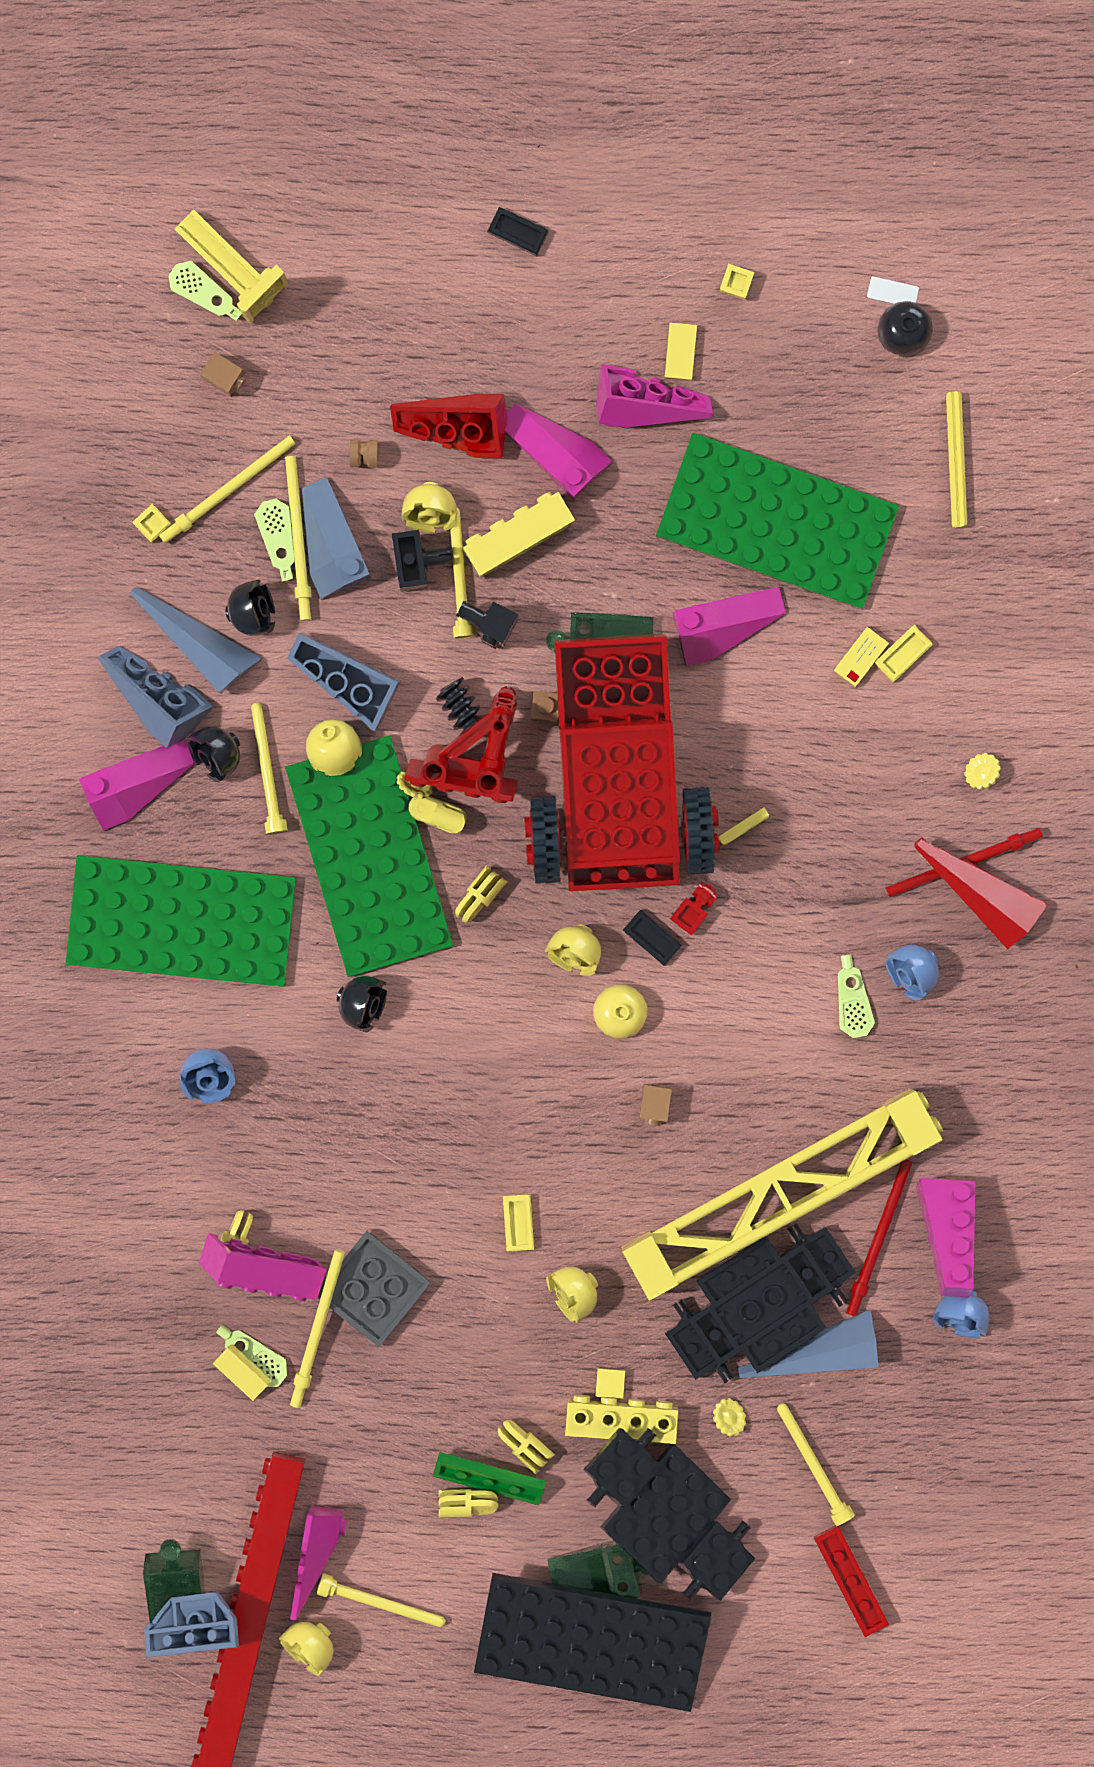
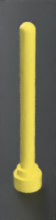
M457 508L456 523L450 529L458 613L463 601L467 602L460 510ZM457 617L458 620L455 621V626L453 627L454 639L475 637V625Z
M254 703L251 706L269 815L266 817L267 822L264 823L266 834L288 831L286 819H283V815L279 814L262 705Z
M784 1403L779 1404L777 1407L779 1415L832 1507L830 1509L832 1512L830 1516L836 1526L847 1522L855 1516L850 1505H846L845 1502H841L788 1406Z
M322 1573L316 1595L326 1598L327 1595L333 1597V1594L437 1627H443L446 1622L442 1616L338 1584L337 1580L333 1579V1576Z

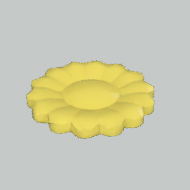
M987 753L977 754L966 765L964 773L966 782L972 788H977L978 790L987 789L990 785L995 784L996 779L999 778L1001 767L999 766V761L993 755H988Z
M401 772L397 776L399 788L404 790L407 795L423 799V797H429L432 794L433 786L417 787L410 784V781L404 780L406 772Z
M731 1398L720 1400V1403L716 1404V1409L713 1410L715 1415L713 1420L716 1422L717 1429H720L722 1434H727L729 1437L739 1435V1432H742L746 1425V1414L743 1412V1407Z

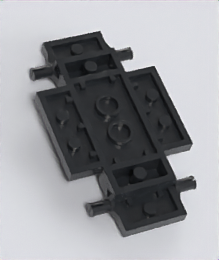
M797 1222L792 1224L798 1234L795 1233L791 1226L787 1230L796 1242L791 1249L780 1256L767 1237L758 1240L696 1280L710 1303L692 1312L689 1311L683 1299L678 1300L683 1311L676 1302L672 1305L681 1319L677 1325L667 1330L665 1335L695 1380L707 1372L716 1370L723 1383H727L728 1379L723 1372H725L729 1380L734 1378V1376H732L725 1363L741 1351H743L758 1374L826 1328L811 1304L828 1294L832 1295L838 1307L843 1305L838 1295L844 1303L849 1301L839 1287L856 1272L825 1226L815 1233L805 1236Z
M618 1428L583 1469L593 1479L597 1487L591 1496L586 1499L587 1502L596 1508L606 1495L617 1505L600 1528L657 1583L661 1584L678 1564L692 1579L689 1586L682 1592L686 1598L692 1600L702 1588L707 1590L715 1599L721 1601L756 1559L745 1549L741 1541L751 1527L746 1522L741 1521L734 1532L731 1533L718 1521H714L731 1499L675 1444L670 1443L655 1461L646 1449L649 1443L656 1437V1434L651 1429L647 1428L642 1436L636 1440L623 1428Z

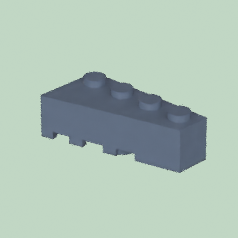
M303 632L298 634L287 657L289 661L324 688L333 698H336L374 732L378 730L401 680Z

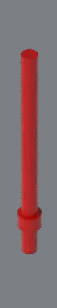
M1040 828L1021 835L1016 833L1008 836L1007 840L959 859L977 864L1010 850L1015 852L1023 849V845L1041 839L1043 835ZM931 869L885 887L890 898L941 878V876L935 869Z
M906 1159L900 1164L857 1282L854 1281L851 1289L853 1294L846 1310V1314L856 1317L862 1299L867 1296L870 1287L867 1285L913 1164L910 1160Z

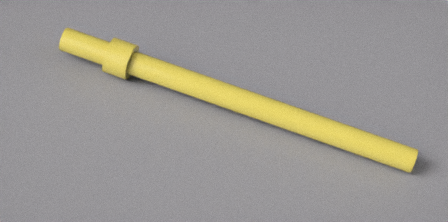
M290 436L286 437L186 515L182 513L175 519L176 522L159 535L166 544L183 531L185 533L193 527V522L275 461L296 443Z
M296 456L285 457L297 581V587L294 588L295 599H298L300 621L311 620L309 598H312L311 586H308L297 462Z
M334 1250L301 1368L295 1375L293 1382L295 1389L290 1405L295 1408L301 1407L305 1390L309 1388L311 1383V1369L345 1256V1252L342 1250Z

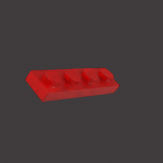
M835 1525L814 1536L813 1538L864 1637L888 1626L889 1623L839 1526Z

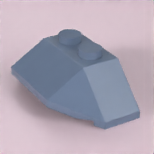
M219 1592L170 1598L157 1613L152 1623H149L144 1629L146 1657L239 1647L237 1618Z

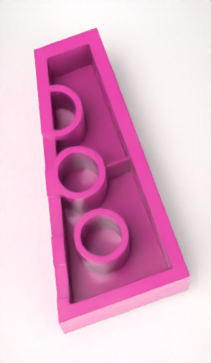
M920 1178L916 1190L922 1207L921 1212L923 1220H925L928 1233L927 1238L934 1259L933 1263L941 1296L969 1298L974 1286L975 1182Z
M212 1233L207 1235L198 1263L220 1287L231 1289L232 1286H237L250 1293H257V1290H261L275 1297H281L282 1294H285L299 1301H306V1298L317 1300L327 1270L318 1260L285 1251H282L281 1255L278 1256L276 1251L268 1247L258 1245L257 1249L254 1250L252 1247L243 1244L240 1240L231 1238L229 1243L222 1242L218 1239V1235Z

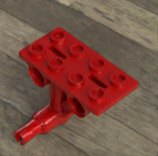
M507 686L502 687L494 696L488 713L447 746L441 744L431 746L428 749L425 761L410 759L404 780L410 781V784L417 787L430 785L437 787L438 790L443 792H453L455 790L464 792L466 796L473 798L485 796L498 803L513 802L518 780L506 778L503 775L506 763L504 753L509 728L513 723L517 708L515 690L512 687L507 690ZM489 732L486 750L482 754L481 760L460 756Z

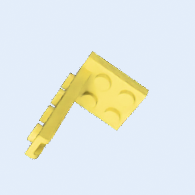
M192 210L174 229L240 294L238 298L240 302L237 305L242 316L250 324L255 321L254 318L264 307L267 308L274 301L273 298L283 288L286 289L289 286L285 273L277 265L272 269L268 267L259 274L195 210Z

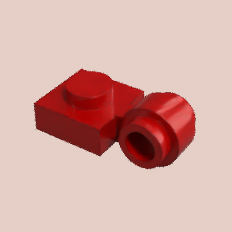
M701 881L692 893L696 897L695 902L693 903L686 897L670 920L692 936L708 915V913L701 909V906L706 905L710 907L719 896L715 892L716 888L709 883L705 884Z

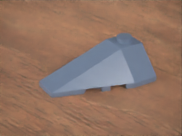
M326 477L303 487L302 495L310 576L322 600L370 579L371 576L328 478Z
M120 646L99 656L98 660L147 731L166 748L185 739L212 710L213 705L194 688L187 684L182 687L170 680L171 675L164 671L162 674H159L149 668L145 660Z

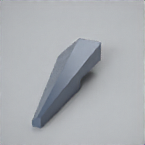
M138 587L129 592L220 694L262 660L258 655Z
M865 1310L861 1314L856 1315V1317L845 1319L832 1327L822 1330L758 1374L751 1363L738 1367L739 1378L878 1368L877 1345L871 1310Z

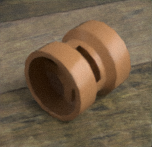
M350 440V467L368 465L371 468H378V440H369L367 443L360 442L359 440Z

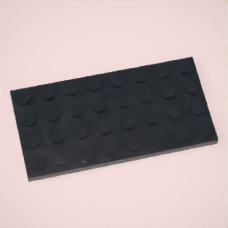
M492 1572L474 1673L691 1712L709 1631L711 1612Z

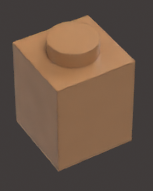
M214 352L200 374L203 380L230 397L234 391L238 393L246 381L243 378L245 372L242 368Z
M533 691L530 717L532 721L558 723L557 693Z
M643 1085L639 1117L645 1119L644 1124L661 1126V1121L667 1122L671 1088Z

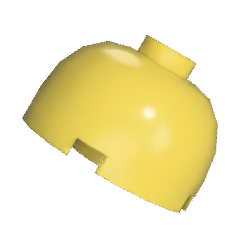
M426 482L413 488L406 495L402 506L401 519L402 522L404 519L406 520L407 527L421 532L432 533L435 532L434 527L444 526L443 531L454 527L456 523L457 508L455 500L449 491L437 483Z
M335 719L324 720L310 731L306 740V753L313 769L316 771L325 772V775L329 776L342 775L355 766L354 762L358 759V756L361 757L362 744L353 727L346 722Z
M578 925L577 927L567 926L553 934L546 946L545 952L549 951L547 957L557 966L569 972H572V967L581 970L579 975L592 976L595 974L600 963L601 945L589 927L585 925Z
M615 984L605 988L597 996L593 1005V1017L597 1027L605 1035L615 1039H626L636 1035L643 1028L647 1019V1004L644 997L635 988L625 984Z
M571 1266L561 1268L546 1277L550 1293L556 1291L557 1298L559 1299L555 1301L557 1306L570 1321L578 1323L594 1310L598 1296L595 1288L598 1287V1283L590 1272L586 1274L582 1269Z
M310 1622L295 1623L279 1638L284 1649L298 1663L301 1661L308 1665L306 1669L316 1676H320L332 1660L334 1649L331 1640L328 1638L331 1632L321 1623H318L316 1626Z

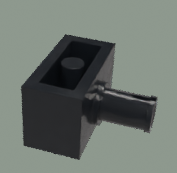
M419 530L392 533L401 592L428 588L426 577L428 567L452 564L450 546L425 550V548H422Z
M463 601L456 615L477 626L481 642L493 649H496L497 646L504 648L518 621L517 613L494 601L486 612Z

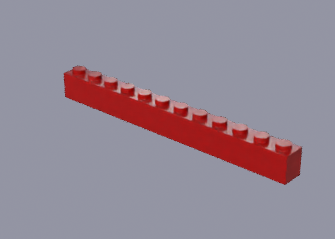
M274 1451L271 1458H265L262 1474L267 1476L265 1484H259L255 1501L260 1502L258 1512H252L249 1528L254 1530L252 1538H246L242 1555H247L245 1566H239L236 1582L241 1584L239 1592H233L229 1607L234 1609L233 1614L237 1618L239 1647L219 1649L216 1662L221 1663L219 1674H213L210 1689L215 1690L213 1700H207L203 1716L208 1717L206 1728H200L197 1743L202 1744L200 1754H194L191 1767H232L306 1460L304 1458Z

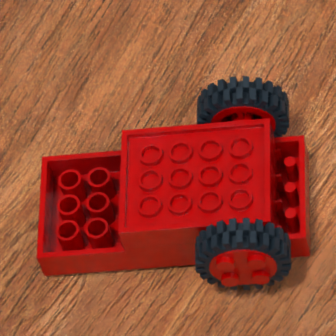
M665 634L554 640L565 833H562L561 828H559L555 796L531 797L530 817H524L525 836L526 838L531 837V844L526 845L527 865H533L535 884L560 882V850H563V844H566L569 892L680 885L678 863H680L679 838L681 837L682 843H684L688 875L714 873L715 854H720V840L717 833H714V826H719L718 809H716V806H712L709 787L683 788L681 826H678L667 636Z

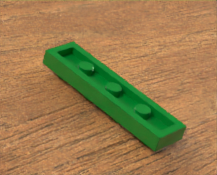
M439 1452L432 1476L483 1491H492L498 1495L538 1506L546 1481L537 1479L534 1476L522 1475L511 1472L508 1469H500L479 1461H471Z

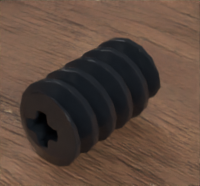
M463 677L442 688L436 697L437 702L446 701L442 706L443 711L452 710L447 718L449 721L458 720L453 728L454 730L463 729L460 735L484 716L476 715L481 708L480 705H470L475 697H465L470 688L468 686L459 687L464 680Z

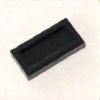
M501 207L498 208L487 231L488 234L536 257L549 230Z
M639 910L622 930L663 966L682 946L642 910Z

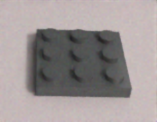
M367 1230L343 1259L329 1308L380 1347L430 1285L431 1281ZM325 1283L322 1285L318 1295L319 1300L321 1299Z

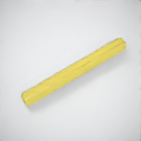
M953 391L948 392L946 395L951 517L954 528H963L967 526L962 394L961 392Z

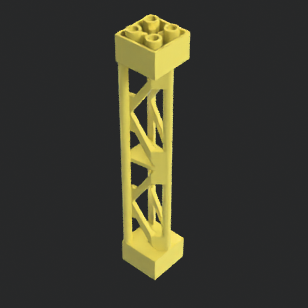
M909 1088L882 1103V1107L657 1231L653 1233L648 1232L622 1246V1252L649 1301L907 1158L943 1140L939 1134L943 1132V1129L936 1117L929 1116L926 1109L930 1106L923 1093ZM889 1118L902 1144L868 1162L867 1160ZM868 1127L869 1131L845 1174L801 1172L795 1170L794 1167ZM777 1180L823 1184L824 1187L790 1205ZM772 1184L785 1208L750 1226ZM752 1191L753 1195L729 1238L678 1234V1231ZM657 1244L707 1248L708 1250L671 1270Z

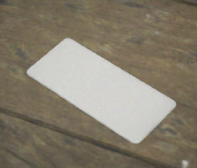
M871 277L867 297L893 304L902 301L916 302L919 287Z

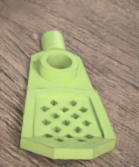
M192 261L176 264L169 274L170 289L176 294L218 316L227 314L237 321L242 315L241 311L232 305V297ZM221 297L222 304L214 306L212 304L213 298Z
M277 499L264 501L254 514L273 567L280 569L282 581L292 580L290 566L295 562L290 508ZM279 549L287 551L285 558L280 559L277 557Z
M852 955L841 956L843 969L838 973L839 1029L852 1038L867 1036L875 1021L860 970L853 967ZM849 977H853L856 981L855 986L852 988L846 986V979Z
M224 1324L217 1330L216 1333L226 1340L225 1348L231 1343L235 1346L237 1341L245 1343V1349L240 1352L272 1380L267 1387H278L286 1378L287 1364L284 1357L240 1330L232 1332Z

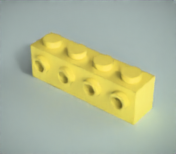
M551 491L539 497L537 499L538 504L530 509L526 505L513 513L514 518L506 523L502 519L489 527L491 531L481 536L478 533L465 541L467 545L463 547V550L480 579L575 524V519L559 492L552 494Z
M574 1395L573 1399L567 1400L565 1436L610 1439L618 1428H623L632 1438L638 1440L649 1428L656 1434V1437L651 1442L676 1444L678 1408L673 1407L672 1402L656 1401V1405H646L645 1400L629 1399L628 1403H618L617 1398L601 1397V1401H591L590 1396Z

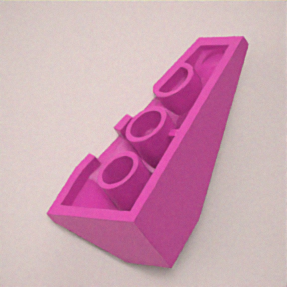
M601 364L596 402L598 424L626 428L712 417L713 411L710 396L681 386L674 388L664 386L660 383L661 379L652 377L650 381L635 376L637 371L629 368Z
M515 404L506 412V433L573 501L612 463L592 441L518 404Z
M770 588L675 610L673 617L686 667L714 660L755 632L786 614L780 588Z
M183 739L169 748L161 746L79 778V781L91 809L103 831L132 819L136 813L155 799L159 793L171 785L195 763L187 743Z
M311 1505L308 1511L301 1548L303 1553L301 1554L297 1574L299 1577L296 1582L290 1620L297 1619L332 1554L339 1535L345 1536L347 1519H342L343 1511Z

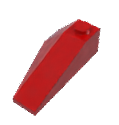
M478 393L395 403L390 406L394 432L422 441L431 440L443 444V448L450 450L451 448L467 452L466 455L474 458L503 457L507 424L504 394Z

